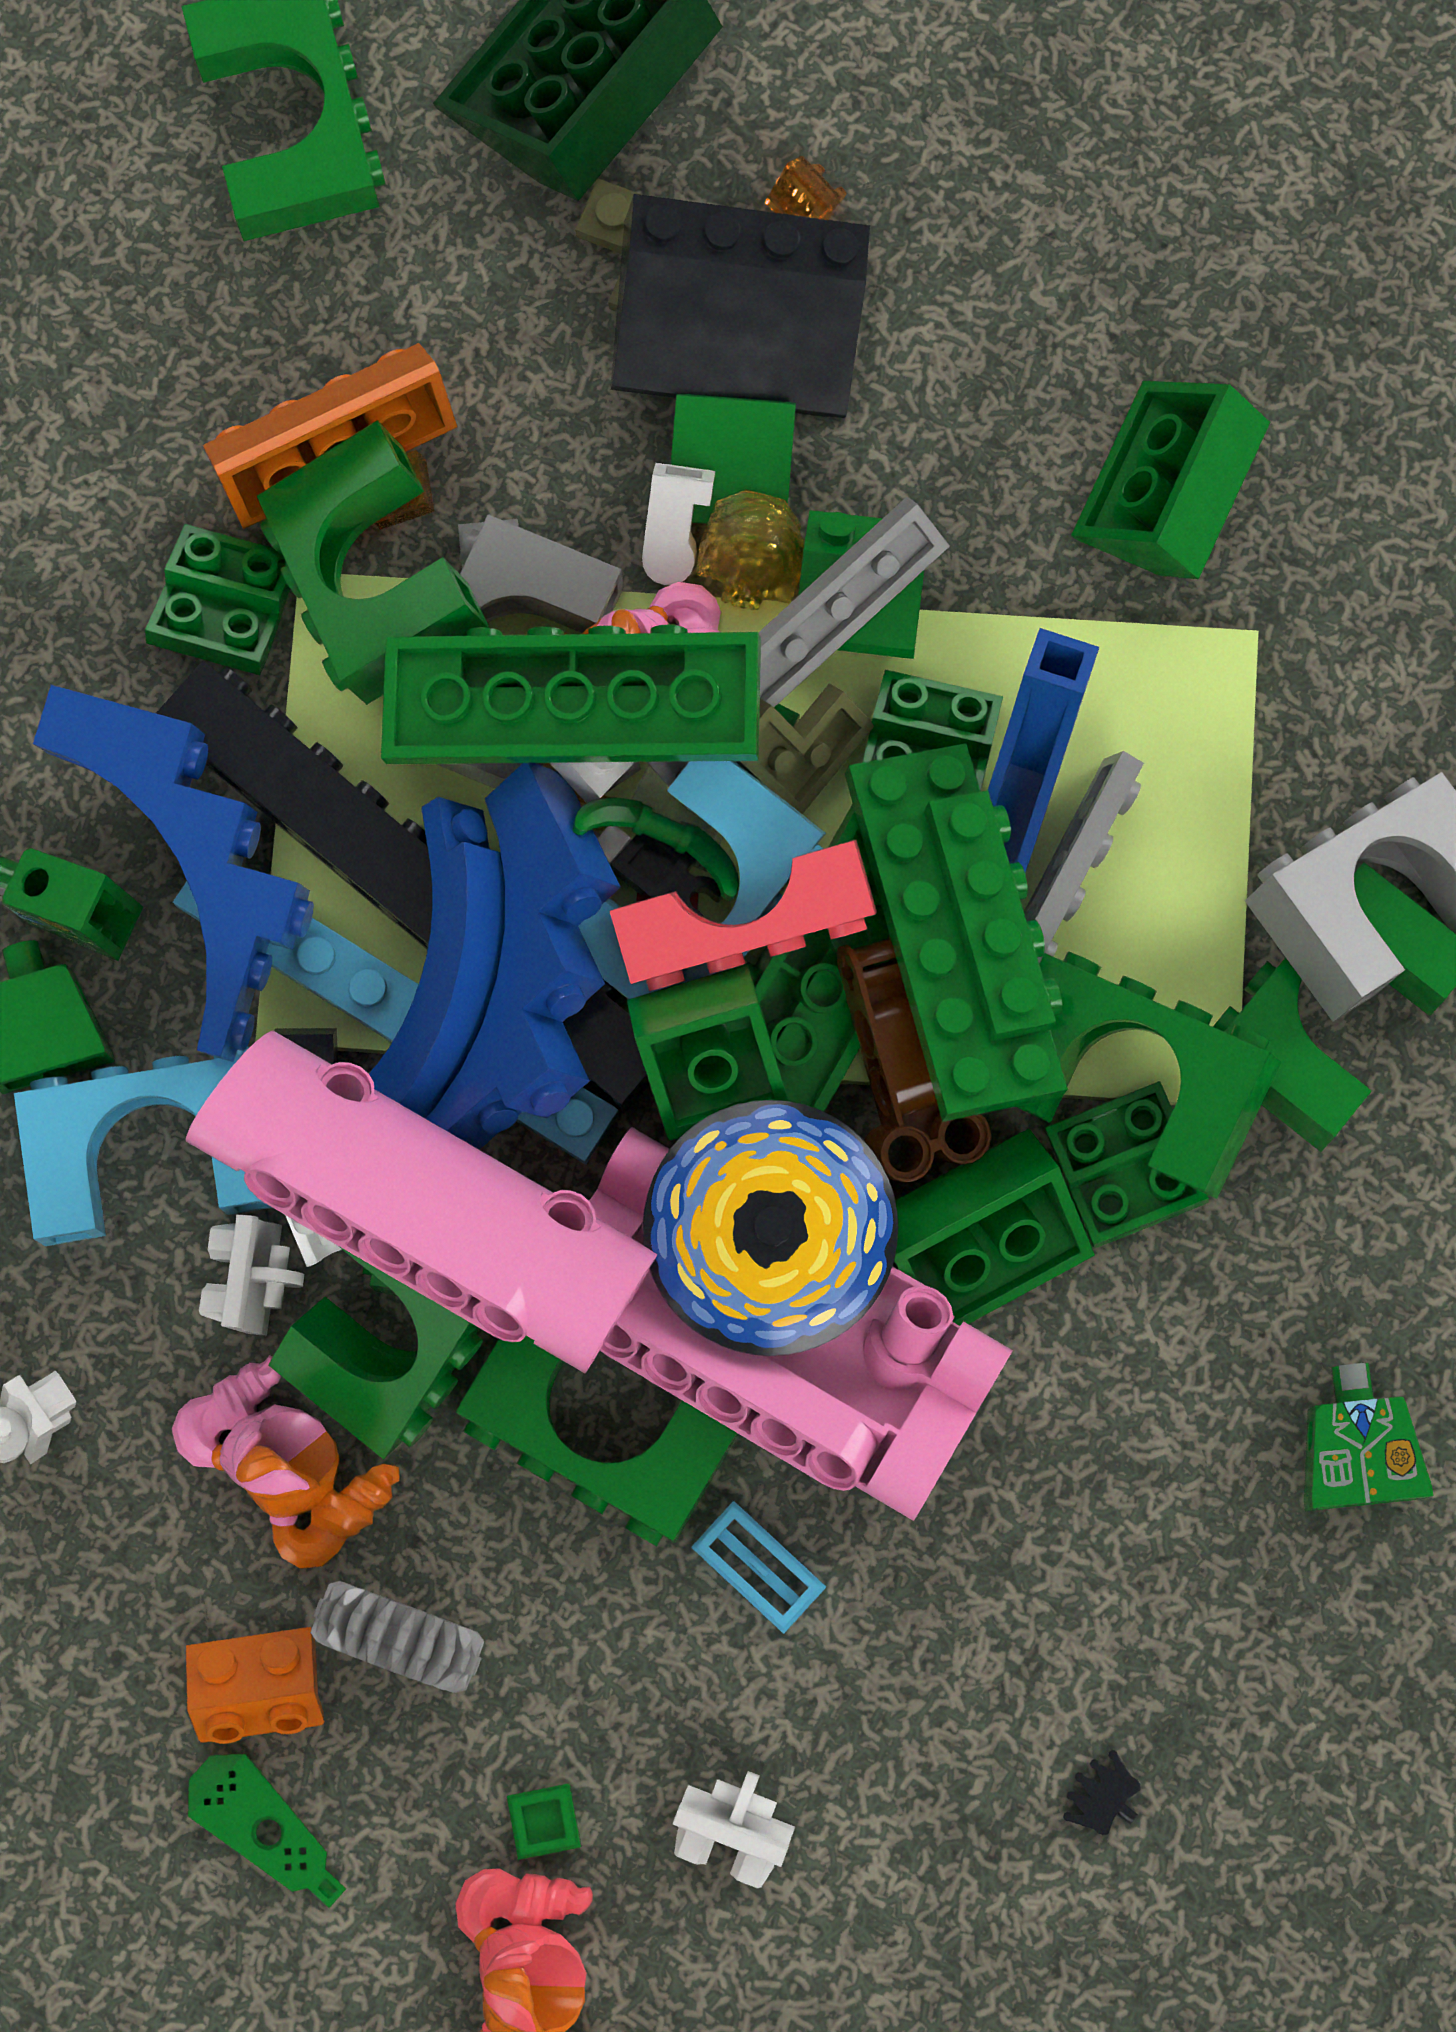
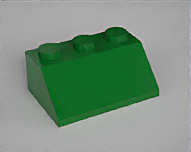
M1142 381L1071 536L1080 542L1156 575L1199 579L1253 459L1257 454L1270 421L1230 384Z
M1029 1128L989 1149L975 1162L962 1164L895 1200L898 1215V1242L893 1267L925 1286L936 1289L943 1294L950 1303L953 1316H955L952 1322L961 1326L963 1321L967 1324L974 1322L1095 1256L1059 1166Z

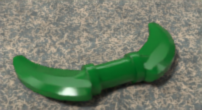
M609 797L595 799L584 804L578 810L573 822L574 833L584 835L591 829L603 826L632 827L633 833L639 836L645 834L672 846L675 852L683 855L687 851L711 874L720 889L723 899L732 901L739 887V877L733 861L717 841L698 826H693L689 823L683 825L652 811L653 807L643 804L642 801L627 798Z

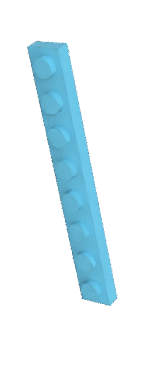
M186 881L173 903L177 908L200 922L197 904ZM314 918L311 920L306 935L303 938L296 937L293 950L269 944L266 954L272 955V968L391 1043L404 1022L419 985ZM582 1087L570 1098L566 1107L557 1113L551 1114L548 1118L522 1112L518 1116L517 1122L586 1165L619 1115V1110Z

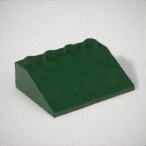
M519 0L433 104L443 114L540 184L579 201L723 26L708 0Z

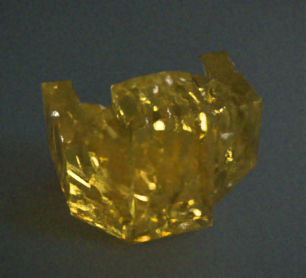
M744 490L715 502L699 544L696 575L705 578L711 576L713 580L723 582L721 601L724 603L731 602L732 606L739 604L740 608L743 609L749 607L750 610H758L763 598L778 599L780 602L790 604L801 576L805 542L800 534L801 523L784 499L750 490Z

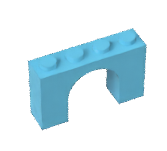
M689 761L667 790L672 796L716 829L727 840L736 856L740 873L738 896L731 912L721 924H743L765 916L778 904L783 896L780 892L790 880L792 859L796 856L824 849L818 845L826 834L822 829L735 761ZM611 898L601 905L600 910L594 916L584 920L578 926L602 978L628 999L712 975L709 974L707 964L703 963L682 969L685 981L671 986L649 991L646 980L630 984L610 915V910L621 906ZM749 951L743 952V956L745 957Z
M249 1046L244 1051L237 1050L234 1062L213 1056L214 1059L190 1063L187 1056H172L153 1061V1070L129 1073L128 1067H107L91 1072L92 1080L68 1084L66 1077H48L32 1081L30 1083L31 1090L14 1093L33 1239L44 1246L106 1236L97 1175V1160L101 1144L109 1130L130 1112L152 1105L174 1106L196 1116L219 1082ZM212 1157L218 1204L223 1212L231 1215L272 1208L258 1199L248 1189L244 1181V1174L246 1172L241 1169L236 1171Z

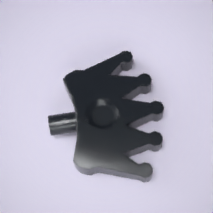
M1111 1750L1108 1756L1114 1760L1116 1772L1100 1765L1096 1759L1090 1762L1091 1767L1096 1770L1101 1782L1085 1777L1079 1772L1075 1775L1076 1781L1082 1784L1090 1797L1076 1795L1073 1791H1069L1067 1799L1074 1801L1084 1814L1072 1815L1070 1812H1066L1063 1815L1065 1821L1094 1829L1098 1834L1107 1835L1116 1815H1119L1130 1825L1138 1814L1125 1805V1803L1141 1790V1785L1137 1779L1131 1776L1115 1750Z

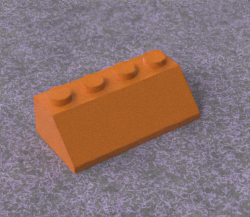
M417 343L407 349L392 350L384 354L377 363L352 375L337 376L327 382L322 389L299 400L282 402L275 406L269 414L244 426L229 427L222 431L215 440L204 444L203 448L242 528L245 529L266 519L257 495L377 420L403 446L405 452L457 428V424L440 371L431 356L420 343Z

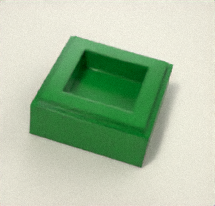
M570 1783L507 1795L518 1860L582 1847Z

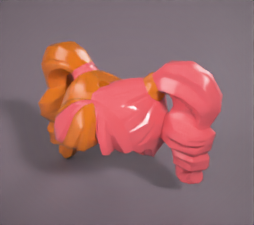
M483 1869L465 1880L455 1905L458 1928L474 1943L476 1949L480 1952L479 1973L483 1988L482 1998L485 2020L480 2032H565L577 2021L585 2003L586 1970L578 1951L561 1934L543 1927L542 1923L545 1919L563 1920L568 1914L580 1915L585 1912L593 1901V1893L590 1887L578 1888L571 1880L562 1878L550 1880L546 1876L528 1873L522 1879H519L502 1869ZM500 1918L507 1919L512 1924L499 1930L493 1928L494 1920Z

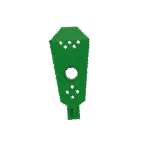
M247 1753L210 1755L189 1778L188 1817L292 1892L308 1888L328 1908L344 1893L346 1888L325 1869L328 1852L275 1790ZM230 1771H235V1777L230 1778ZM230 1784H236V1790H231ZM218 1785H223V1791H218ZM218 1798H223V1804H218ZM206 1799H211V1805H206ZM264 1820H273L281 1828V1837L273 1845L262 1843L257 1836L258 1826ZM291 1848V1854L285 1855V1849ZM300 1848H306V1854H300ZM301 1863H306L307 1869H301ZM286 1864H291L292 1870H286Z

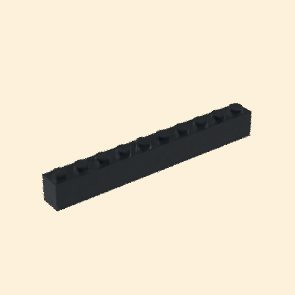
M202 661L156 714L192 723L205 734L203 743L208 745L206 761L208 768L425 949H428L432 920V877L425 830L409 818L402 825L384 811L389 802L364 780H361L355 787L338 773L342 769L343 764L320 743L315 742L309 749L293 735L298 727L277 707L270 704L265 710H262L247 697L252 692V689L235 672L224 666L218 673L205 661ZM604 980L605 985L586 1001L584 1007L579 1012L567 1017L563 1024L590 1080L587 1084L624 1114L650 1083L636 1044L630 1014L617 1004L622 996Z

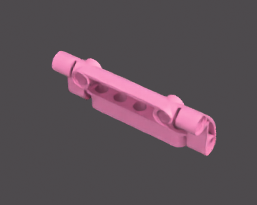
M270 1031L259 1038L231 1067L197 1113L186 1136V1142L236 1171L241 1169L246 1172L244 1174V1181L248 1189L265 1204L492 1336L512 1343L520 1342L525 1336H528L535 1340L533 1344L583 1373H586L628 1302L631 1303L650 1271V1266L657 1257L656 1253L643 1244L596 1218L593 1206L583 1195L569 1190H560L554 1193L375 1090L373 1080L362 1067L348 1062L330 1064L275 1031Z
M631 1127L614 1151L598 1189L589 1200L595 1210L596 1218L643 1244L642 1225L646 1196L661 1161L670 1149ZM893 1266L882 1292L872 1307L849 1330L819 1347L804 1352L777 1356L741 1353L722 1347L704 1338L687 1326L668 1306L649 1271L631 1303L628 1302L600 1349L605 1355L820 1483L842 1491L857 1487L912 1521L915 1520L1013 1350L964 1321L961 1326L952 1322L955 1316H953L950 1303L943 1294L936 1289L925 1286Z

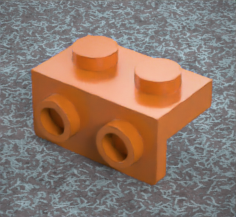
M306 1627L186 1645L187 1711L198 1740L202 1743L228 1744L236 1742L242 1737L273 1732L295 1734L307 1727L324 1724V1711L318 1696L315 1638L310 1633L312 1628Z

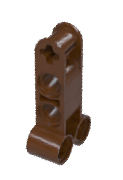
M888 934L887 939L851 949L846 944L838 947L836 954L837 966L881 1122L880 1126L869 1132L864 1142L870 1147L881 1163L888 1179L899 1182L916 1181L926 1175L932 1166L933 1159L958 1164L973 1163L980 1159L988 1150L991 1140L990 1127L985 1117L981 1114L956 1119L963 1128V1139L957 1149L952 1151L945 1141L946 1128L953 1120L942 1122L890 934ZM889 959L888 963L863 970L865 966ZM900 1137L907 1146V1157L901 1167L895 1169L888 1160V1150L893 1140Z

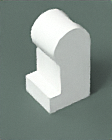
M655 463L642 553L643 568L647 576L654 582L662 585H672L685 581L691 574L697 553L696 541L690 532L694 504L710 506L715 471Z

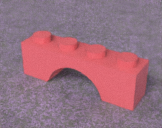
M852 840L794 857L792 859L788 886L778 904L765 916L748 923L721 924L703 918L690 909L676 891L610 910V915L630 984L646 980L649 991L685 981L682 969L703 963L707 964L709 974L746 964L743 952L767 946L771 957L806 947L803 935L828 928L830 939L866 930L867 926L864 918L875 915L877 911L857 841Z

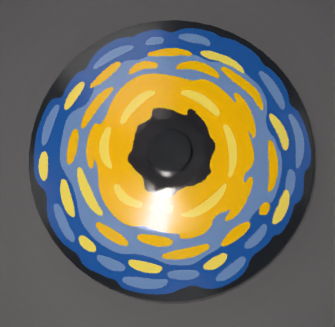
M759 1100L736 1104L707 1116L684 1133L670 1148L661 1161L646 1196L642 1225L643 1245L657 1254L649 1270L660 1294L673 1312L692 1330L722 1347L737 1352L762 1356L789 1355L819 1347L837 1338L857 1323L872 1307L882 1292L894 1263L898 1242V1215L894 1194L881 1163L864 1140L850 1127L837 1118L804 1104L781 1100Z

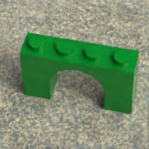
M204 0L181 6L194 58L203 83L266 67H284L306 75L324 93V106L320 119L314 129L301 142L279 152L222 166L235 220L243 241L380 207L375 187L386 185L377 150L365 152L361 134L372 132L363 96L351 99L347 81L358 79L350 45L337 46L333 30L344 26L338 0Z
M378 420L257 495L266 519L260 522L262 531L271 546L278 553L282 552L287 564L281 567V573L289 588L299 599L303 598L308 609L301 614L302 620L314 640L320 645L323 644L328 653V657L322 660L327 675L338 690L342 692L348 688L366 705L384 695L386 637L466 636V630L477 627L489 628L468 582L443 557L380 595L364 599H352L343 596L341 588L342 566L348 550L357 537L369 526L424 492L403 446Z
M1363 862L1354 873V887L1358 902L1368 920L1405 969L1389 985L1427 1015L1431 1016L1456 987V934ZM1285 957L1277 968L1266 961L1244 989L1253 996L1240 1013L1229 1006L1213 1027L1231 1034L1234 1026L1238 1025L1270 1040L1266 1050L1280 1060L1281 1064L1261 1105L1318 1151L1322 1152L1372 1090L1322 1052L1305 1032L1298 1012V993L1302 979Z
M1067 952L1063 961L1044 953L1039 963L1043 978L1055 979L1062 999V1011L1060 1015L1055 1016L1056 1023L1052 1027L1051 1033L1067 1087L1082 1057L1101 1039L1127 1030L1146 1031L1163 1037L1171 1046L1177 1058L1181 1084L1175 1108L1148 1166L1169 1178L1217 1199L1281 1064L1280 1060L1266 1050L1270 1040L1238 1025L1234 1026L1231 1034L1209 1025L1213 1015L1181 1000H1178L1174 1010L1153 1001L1157 991L1132 978L1122 976L1119 985H1116L1098 977L1101 966L1072 952ZM1062 1097L1016 1107L1051 1123Z
M341 1248L387 1285L404 1303L416 1328L418 1351L400 1350L385 1344L327 1297H323L289 1328L268 1366L384 1460L402 1442L408 1447H412L422 1437L434 1420L427 1413L429 1407L431 1406L433 1409H436L450 1394L458 1382V1379L451 1372L454 1368L462 1369L480 1348L483 1339L476 1335L479 1327Z
M525 1336L520 1342L513 1343L499 1339L456 1410L459 1416L468 1421L462 1432L494 1451L500 1441L505 1442L522 1453L516 1464L548 1483L554 1473L564 1477L576 1485L570 1496L602 1515L608 1504L630 1517L624 1528L657 1547L662 1537L675 1543L733 1445L738 1433L682 1400L660 1438L642 1454L632 1459L615 1463L596 1462L583 1458L570 1450L561 1441L555 1431L550 1414L552 1387L565 1362L533 1344L535 1340L528 1336Z

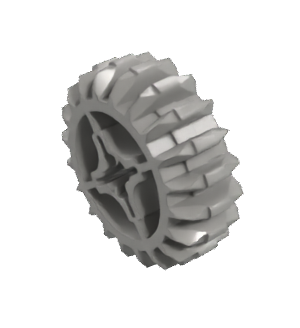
M338 1581L328 1585L323 1599H319L313 1615L316 1618L310 1633L318 1643L388 1671L452 1693L467 1689L471 1677L476 1675L482 1659L479 1656L484 1640L478 1632L345 1582Z

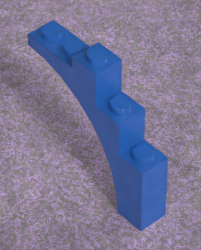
M51 685L33 744L49 755L93 771L118 787L153 822L178 859L197 904L206 949V1005L197 1050L210 1056L234 1062L237 1050L244 1051L252 1036L255 1018L254 1015L248 1013L255 990L262 991L271 972L272 955L266 954L268 946L273 944L293 950L296 937L303 938L306 935L314 909L313 902L307 901L310 890L298 882L241 867L244 857L250 859L258 845L261 831L260 823L255 822L258 812L244 802L190 788L192 778L198 780L201 777L208 757V745L203 743L205 734L196 726L178 719Z
M522 763L485 798L499 840L505 879V931L498 974L482 1027L460 1072L435 1109L425 1118L479 1150L499 1132L511 1127L522 1112L543 1118H548L551 1114L559 1112L567 1106L570 1098L590 1081L563 1021L567 1017L579 1012L584 1007L586 1001L605 985V982L578 926L584 920L594 916L600 910L601 905L621 888L593 829L587 831L584 835H578L573 832L575 816L582 807L573 788L557 771L536 763Z

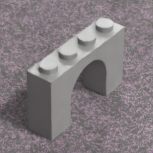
M487 515L480 531L472 529L469 532L459 558V562L464 564L460 575L468 582L487 623L505 615L526 613L547 618L583 633L588 627L596 624L599 619L614 610L624 588L622 570L620 568L491 515ZM522 763L437 765L496 788Z
M1442 772L1421 785L1414 777L1405 781L1384 798L1388 805L1379 810L1373 802L1365 805L1343 822L1346 830L1338 835L1334 833L1331 827L1322 831L1301 847L1300 850L1304 855L1293 861L1288 853L1282 855L1258 873L1257 876L1263 884L1245 900L1246 904L1332 1022L1375 996L1405 970L1360 907L1354 887L1356 864L1363 862L1382 864L1405 875L1420 889L1446 926L1456 934V790Z

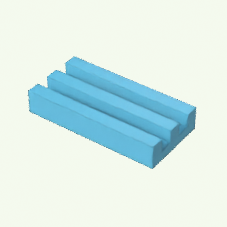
M735 1501L725 1509L691 1547L783 1634L826 1588L817 1577ZM734 1519L808 1587L800 1597L726 1529ZM717 1538L791 1606L784 1615L776 1610L709 1547Z

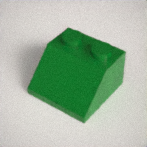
M809 510L798 596L883 518ZM924 571L837 650L914 659Z
M748 964L627 1000L636 1044L668 1141L680 1138L695 1124L724 1108L759 1100L788 1101Z

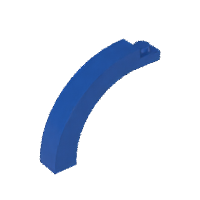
M1039 628L1026 665L988 787L992 805H1003L1009 817L1011 837L1008 842H1004L1009 863L1019 862L1025 874L1099 651L1098 646Z
M436 797L421 807L432 877L431 932L421 979L401 1028L390 1047L369 1073L374 1082L375 1090L423 1118H426L435 1109L460 1072L482 1027L497 979L505 931V879L501 853L489 848L484 811L441 797Z

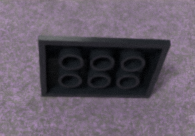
M634 194L624 220L610 390L676 398L677 394L794 402L796 403L795 413L845 418L848 410L866 286L870 225Z

